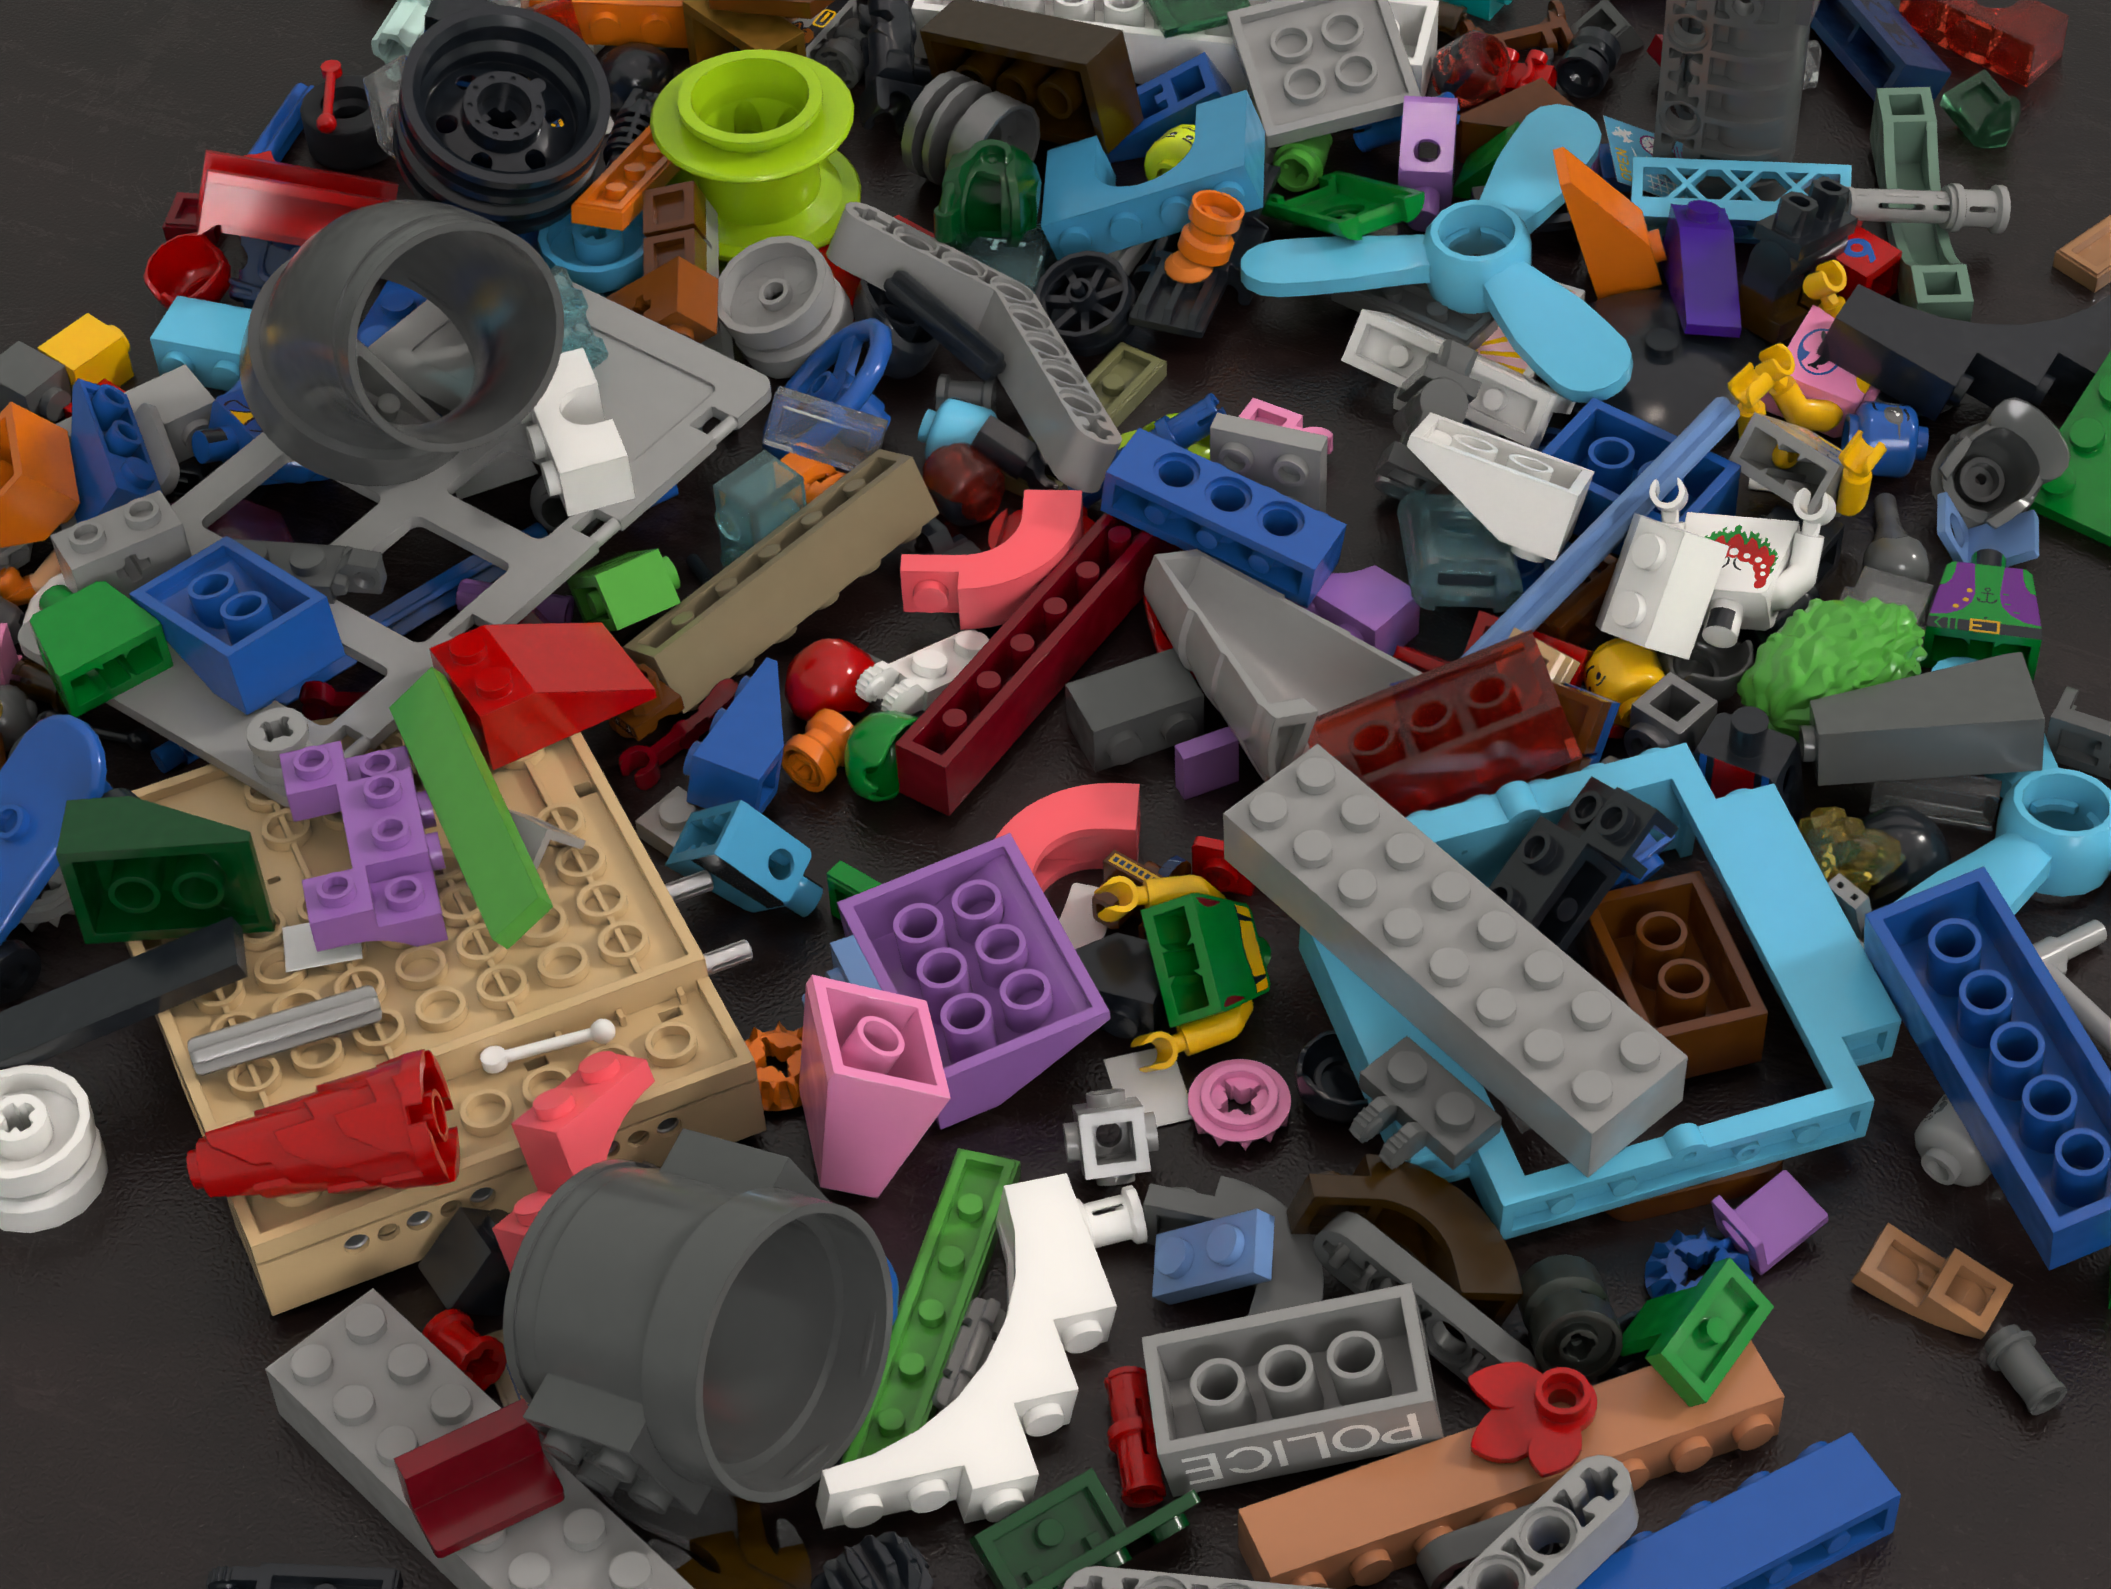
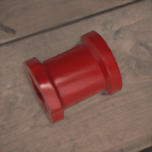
M448 1309L440 1312L426 1324L422 1331V1334L483 1391L495 1383L505 1370L507 1360L503 1344L495 1337L489 1335L482 1336L474 1330L473 1321L461 1310Z

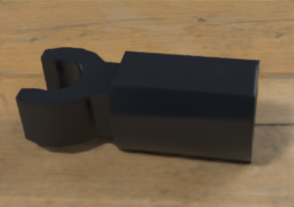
M990 415L977 433L969 449L1016 480L1019 477L1025 480L1030 490H1057L1059 486L1049 480L1046 475H1051L1056 480L1058 478L1053 474L1042 453L1037 450V444Z

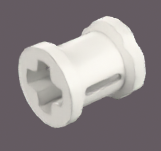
M1132 1185L1122 1187L1120 1195L1084 1204L1077 1198L1095 1248L1130 1239L1136 1244L1147 1242V1227L1138 1193Z

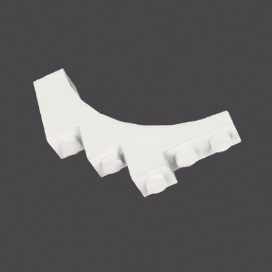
M1067 1173L1005 1185L1003 1187L996 1226L1006 1263L1007 1313L1005 1322L986 1362L960 1395L919 1430L872 1455L822 1470L816 1508L823 1529L844 1524L850 1528L864 1527L876 1522L882 1516L912 1510L916 1513H927L943 1507L952 1500L957 1501L964 1524L982 1519H987L990 1522H999L1032 1502L1039 1473L1025 1434L1027 1433L1034 1437L1044 1436L1070 1423L1079 1388L1065 1351L1074 1354L1083 1353L1097 1347L1100 1343L1107 1342L1117 1309L1115 1299Z

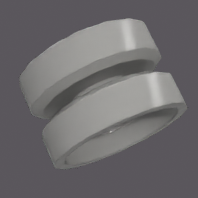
M795 236L769 237L746 247L729 261L718 277V318L728 333L735 339V343L745 359L756 371L775 379L791 378L805 360L828 338L853 323L854 316L849 297L841 284L833 277L832 270L823 255L810 241Z

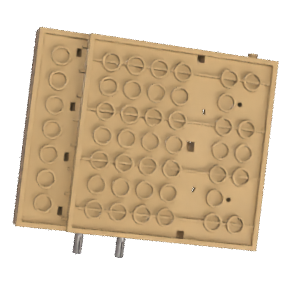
M399 729L393 732L374 750L370 748L365 754L377 750L404 746L405 743ZM581 732L496 770H492L488 765L508 809L542 819L586 841L583 849L550 840L537 872L553 907L509 949L492 940L433 808L437 826L427 828L425 832L426 834L438 832L446 869L434 871L448 940L419 947L392 941L362 942L363 959L286 973L282 927L309 923L302 880L352 869L342 812L294 822L289 807L277 803L212 764L131 791L142 800L251 832L276 921L275 931L243 934L248 977L155 1015L202 1137L205 1136V1132L254 1117V1111L316 1092V1085L375 1068L380 1063L421 1049H425V1051L430 1050L437 1059L445 1077L454 1110L445 1112L448 1128L456 1126L458 1128L460 1169L455 1182L398 1190L387 1187L346 1194L328 1193L326 1190L270 1199L261 1195L227 1197L235 1226L272 1316L422 1260L459 1207L489 1211L500 1209L511 1213L515 1204L521 1198L537 1191L511 1123L533 1106L532 1104L536 1097L560 1085L578 1070L582 1060L594 1053L612 1051L615 1054L647 1059L655 1080L637 1099L623 1119L610 1147L607 1160L627 1159L640 1163L645 1160L658 1167H662L683 1128L732 1142H737L767 1130L755 1060L709 978V975L752 960V948L748 941L743 939L713 951L702 953L675 903L712 891L714 885L711 875L707 870H703L664 884ZM348 735L341 740L343 752L356 741ZM409 754L417 792L425 791ZM178 938L127 941L125 944L132 958ZM365 985L373 986L377 993L382 1010V1019L378 1023L203 1076L197 1075L193 1068L187 1048V1041L192 1037ZM598 1019L610 1020L615 1027V1037L607 1044H599L593 1040L509 1062L503 1071L494 1074L484 1071L481 1064L480 1054L485 1048L490 1046H501L504 1050L588 1029Z

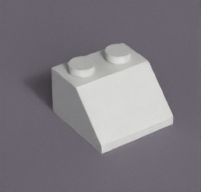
M1634 513L1595 625L1603 632L1639 646L1689 660L1729 546Z

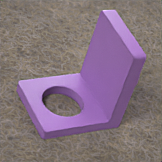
M1787 1170L1780 1172L1734 1210L1720 1195L1711 1201L1717 1229L1726 1238L1730 1237L1732 1239L1734 1247L1740 1254L1748 1255L1750 1265L1761 1276L1829 1221L1825 1210Z

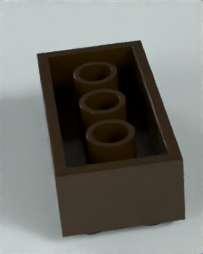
M973 0L951 1L919 30L932 79H935L939 74L953 70L990 87L992 92L998 91L1033 107L1040 119V140L1067 145L1097 135L1105 154H1109L1144 120L1123 30Z

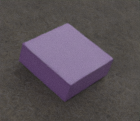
M1229 727L1175 745V785L1184 800L1239 781V742Z

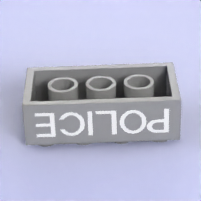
M1412 1283L1142 1337L1157 1455L1173 1497L1184 1495L1193 1489L1196 1492L1403 1452L1444 1438L1424 1328Z

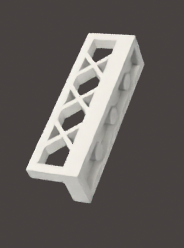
M1362 309L1341 361L1401 388L1402 383L1424 365L1429 354L1439 353L1440 347L1446 339L1392 314ZM1478 354L1469 377L1482 383L1477 397L1468 404L1465 418L1526 447L1538 449L1553 412L1571 414L1575 402L1560 396L1550 386Z

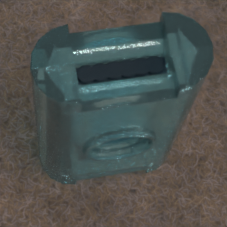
M1421 489L1407 494L1399 503L1397 516L1411 596L1416 604L1431 611H1435V606L1493 608L1494 613L1507 611L1522 595L1523 586L1517 557L1511 552L1512 546L1500 542L1455 495L1426 494L1425 489Z

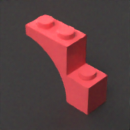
M612 1051L594 1053L582 1060L578 1070L560 1085L536 1097L533 1101V1106L511 1123L537 1191L521 1198L515 1204L513 1211L492 1228L510 1273L520 1245L530 1225L547 1200L572 1176L595 1163L607 1160L610 1147L623 1119L642 1093L655 1082L647 1059L615 1054Z

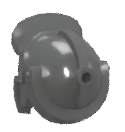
M2016 397L2004 399L1994 408L1988 419L1969 426L1956 435L1952 434L1950 436V440L1937 455L1931 470L1930 486L1932 496L1937 504V495L1947 492L1968 529L1986 523L1992 528L1997 529L2019 513L2026 512L2036 499L2042 485L2060 477L2069 466L2071 458L2068 445L2058 428L2038 408Z

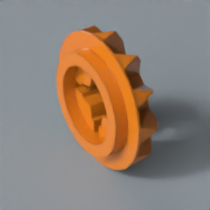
M780 1021L772 1031L762 1032L753 1027L749 1039L744 1041L755 1060L764 1111H784L802 1105L799 1081L803 1027L790 1031ZM771 1055L772 1057L776 1056L780 1062L787 1061L788 1077H785L782 1071L778 1072L775 1067L767 1066L766 1057Z

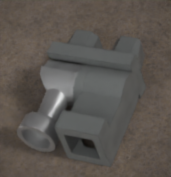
M1447 339L1442 343L1438 354H1429L1424 365L1402 383L1397 399L1407 402V404L1394 415L1393 419L1395 430L1401 435L1400 442H1393L1381 453L1375 469V473L1378 475L1374 486L1379 491L1399 500L1416 501L1419 492L1427 495L1441 484V481L1407 447V443L1411 433L1430 412L1463 424L1468 404L1477 397L1482 383L1469 377L1478 355L1476 350Z

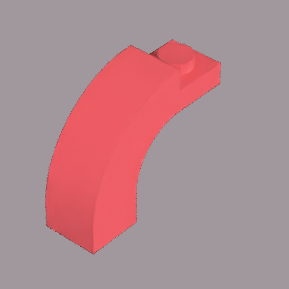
M1024 490L1022 519L1019 527L1008 540L991 550L969 555L902 554L900 578L903 612L959 613L960 630L982 629L1003 625L1084 536L1082 490Z
M1096 783L1067 788L1035 801L1016 814L1001 829L996 838L1011 833L1043 893L1055 881L1068 874L1088 869H1103V860L1113 850L1138 862L1141 829L1140 784Z

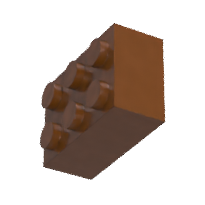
M1700 870L1609 891L1576 936L1575 946L1586 971L1688 1056L1685 1079L1760 1062L1762 1059L1768 1011Z

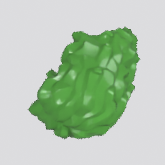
M1849 596L1843 601L1812 599L1809 601L1805 611L1803 609L1795 610L1793 616L1787 618L1783 627L1778 632L1771 634L1767 638L1766 643L1758 647L1754 665L1744 672L1741 680L1737 683V693L1741 697V703L1744 706L1759 708L1767 714L1769 729L1794 737L1799 743V727L1801 725H1809L1810 700L1921 674L1920 661L1926 659L1928 655L1921 646L1925 630L1916 624L1915 612L1910 611L1905 604L1900 606L1894 602L1885 604L1877 597H1872L1866 603Z

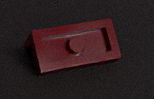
M524 1398L393 1458L404 1498L437 1558H444L565 1499L563 1486L542 1450L538 1431L523 1418L528 1408Z

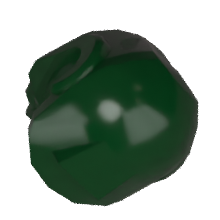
M996 139L981 140L971 148L953 154L942 182V195L939 206L934 209L935 239L958 251L966 248L977 237L1006 238L1007 247L1018 248L1026 231L1036 228L1042 182L1039 171L1029 155L1014 145H1009L1002 140Z

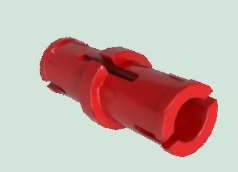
M1137 1366L1118 1367L1110 1371L1108 1377L1104 1379L1112 1418V1426L1109 1427L1107 1432L1108 1445L1110 1450L1117 1454L1123 1503L1134 1508L1150 1507L1160 1503L1163 1500L1162 1496L1166 1497L1167 1493L1163 1483L1160 1460L1157 1455L1146 1370Z

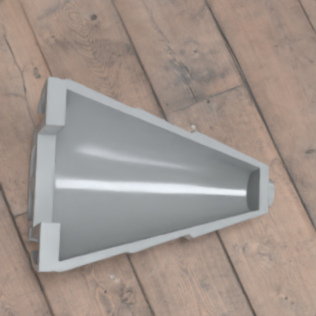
M1198 549L1155 554L1147 570L1144 595L1181 663L1186 669L1193 671L1201 689L1221 713L1252 765L1265 782L1317 743L1366 785H1369L1378 778L1375 772L1369 770L1365 763L1369 750L1436 682L1432 681L1424 673L1351 635L1349 631L1285 599L1284 594Z

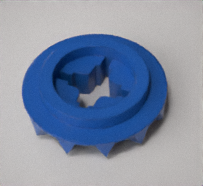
M1705 1227L1697 1235L1686 1236L1677 1229L1669 1241L1665 1243L1655 1242L1652 1254L1645 1265L1644 1279L1646 1289L1651 1299L1697 1286L1703 1276L1697 1278L1696 1281L1691 1280L1685 1287L1688 1267L1697 1270L1703 1264H1712L1729 1257L1753 1282L1754 1277H1752L1750 1271L1749 1257L1747 1254H1740L1734 1248L1730 1237L1723 1240L1710 1237Z

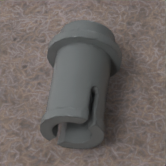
M2016 1324L2008 1325L1994 1333L1985 1343L1984 1349L1989 1354L1987 1365L1993 1371H2001L2014 1390L2025 1402L2028 1411L2032 1415H2040L2059 1404L2066 1396L2067 1389L2056 1378L2047 1363L2035 1349L2036 1337L2029 1330L2022 1331Z

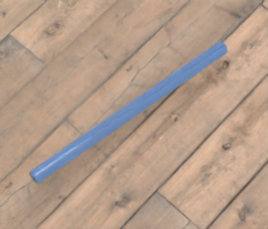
M1726 397L1715 398L1369 750L1368 756L1365 758L1368 769L1375 772L1380 779H1391L1483 684L1514 627L1531 635L1626 538L1634 513L1647 516L1656 507L1649 494L1650 485L1654 479L1659 481V500L1662 501L1677 485V478L1682 480L1735 426L1736 421L1740 417L1739 408L1731 404Z

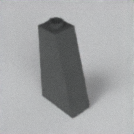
M2022 652L2007 653L1810 700L1809 725H1801L1799 727L1800 754L1802 762H1812L1818 786L2041 771L2043 767L2045 717Z

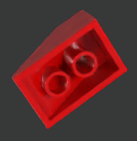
M602 622L482 625L429 648L433 667L447 677L485 761L492 770H496L657 698L655 688Z

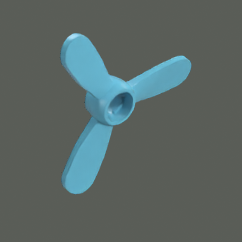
M1561 104L1541 106L1529 113L1498 156L1480 199L1455 203L1442 210L1426 228L1425 234L1362 236V240H1350L1339 236L1274 240L1254 246L1247 250L1241 258V282L1248 290L1262 296H1309L1426 283L1430 295L1442 305L1447 306L1448 309L1466 314L1490 312L1515 352L1555 392L1572 402L1588 403L1592 398L1600 401L1607 400L1619 393L1631 379L1633 359L1626 339L1584 300L1531 266L1532 241L1530 234L1565 203L1558 179L1553 149L1564 147L1589 168H1591L1598 156L1602 134L1597 122L1586 112L1572 106ZM1478 254V255H1483V256H1469V255Z
M1969 657L1946 658L1938 661L1931 672L1978 660ZM2044 733L2043 767L2041 771L1984 774L2003 798L1997 818L1995 839L1937 871L1896 901L1983 866L2014 915L2035 892L2065 897L2083 895L2100 887L2111 873V790L2097 778L2083 772L2059 768Z

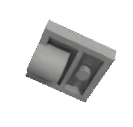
M1222 413L1216 414L1210 426V461L1222 464L1233 472L1261 485L1271 487L1279 493L1315 510L1326 513L1328 436Z

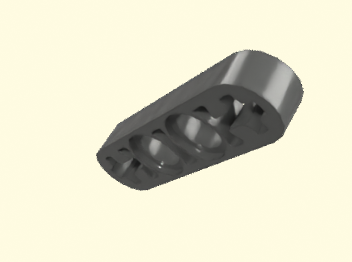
M1348 1211L1340 1212L1315 1236L1313 1246L1319 1262L1322 1263V1266L1355 1294L1393 1287L1390 1278L1402 1285L1412 1283L1424 1328L1428 1353L1466 1384H1468V1377L1476 1371L1504 1362H1523L1543 1374L1536 1357L1526 1347L1365 1218ZM1443 1321L1455 1327L1463 1335L1466 1343L1455 1338L1446 1329Z

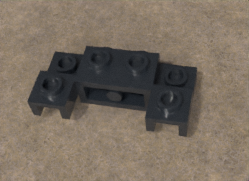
M1591 776L1557 825L1542 816L1538 818L1488 888L1565 952L1622 874L1614 865L1641 880L1648 869L1637 861L1633 854L1651 829L1654 828L1672 839L1679 828L1651 805L1619 787L1613 789Z

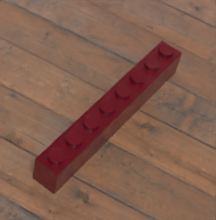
M1104 513L895 743L899 792L950 816L1142 599L1146 573L1154 555L1184 550Z

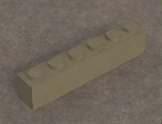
M878 449L681 601L680 604L676 605L624 645V651L638 664H645L655 671L659 680L681 695L685 709L679 713L685 714L686 712L698 709L716 684L726 678L730 679L748 671L753 666L756 657L773 644L780 643L791 637L796 632L799 623L816 610L824 609L833 604L838 599L841 590L858 577L875 571L880 566L883 557L897 546L908 543L921 534L922 527L939 514L913 457Z

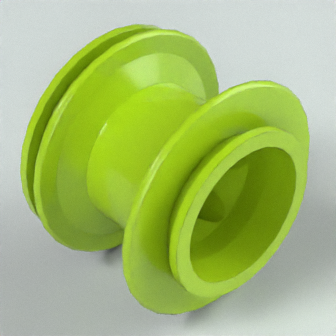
M763 49L741 50L718 55L687 68L673 78L658 94L651 109L650 129L653 141L669 161L681 168L666 186L694 180L718 213L719 274L722 273L729 261L746 247L769 237L795 236L810 241L817 249L831 243L846 204L849 202L861 203V183L858 173L849 159L837 150L847 138L854 120V103L850 90L843 80L831 69L811 58L791 52Z

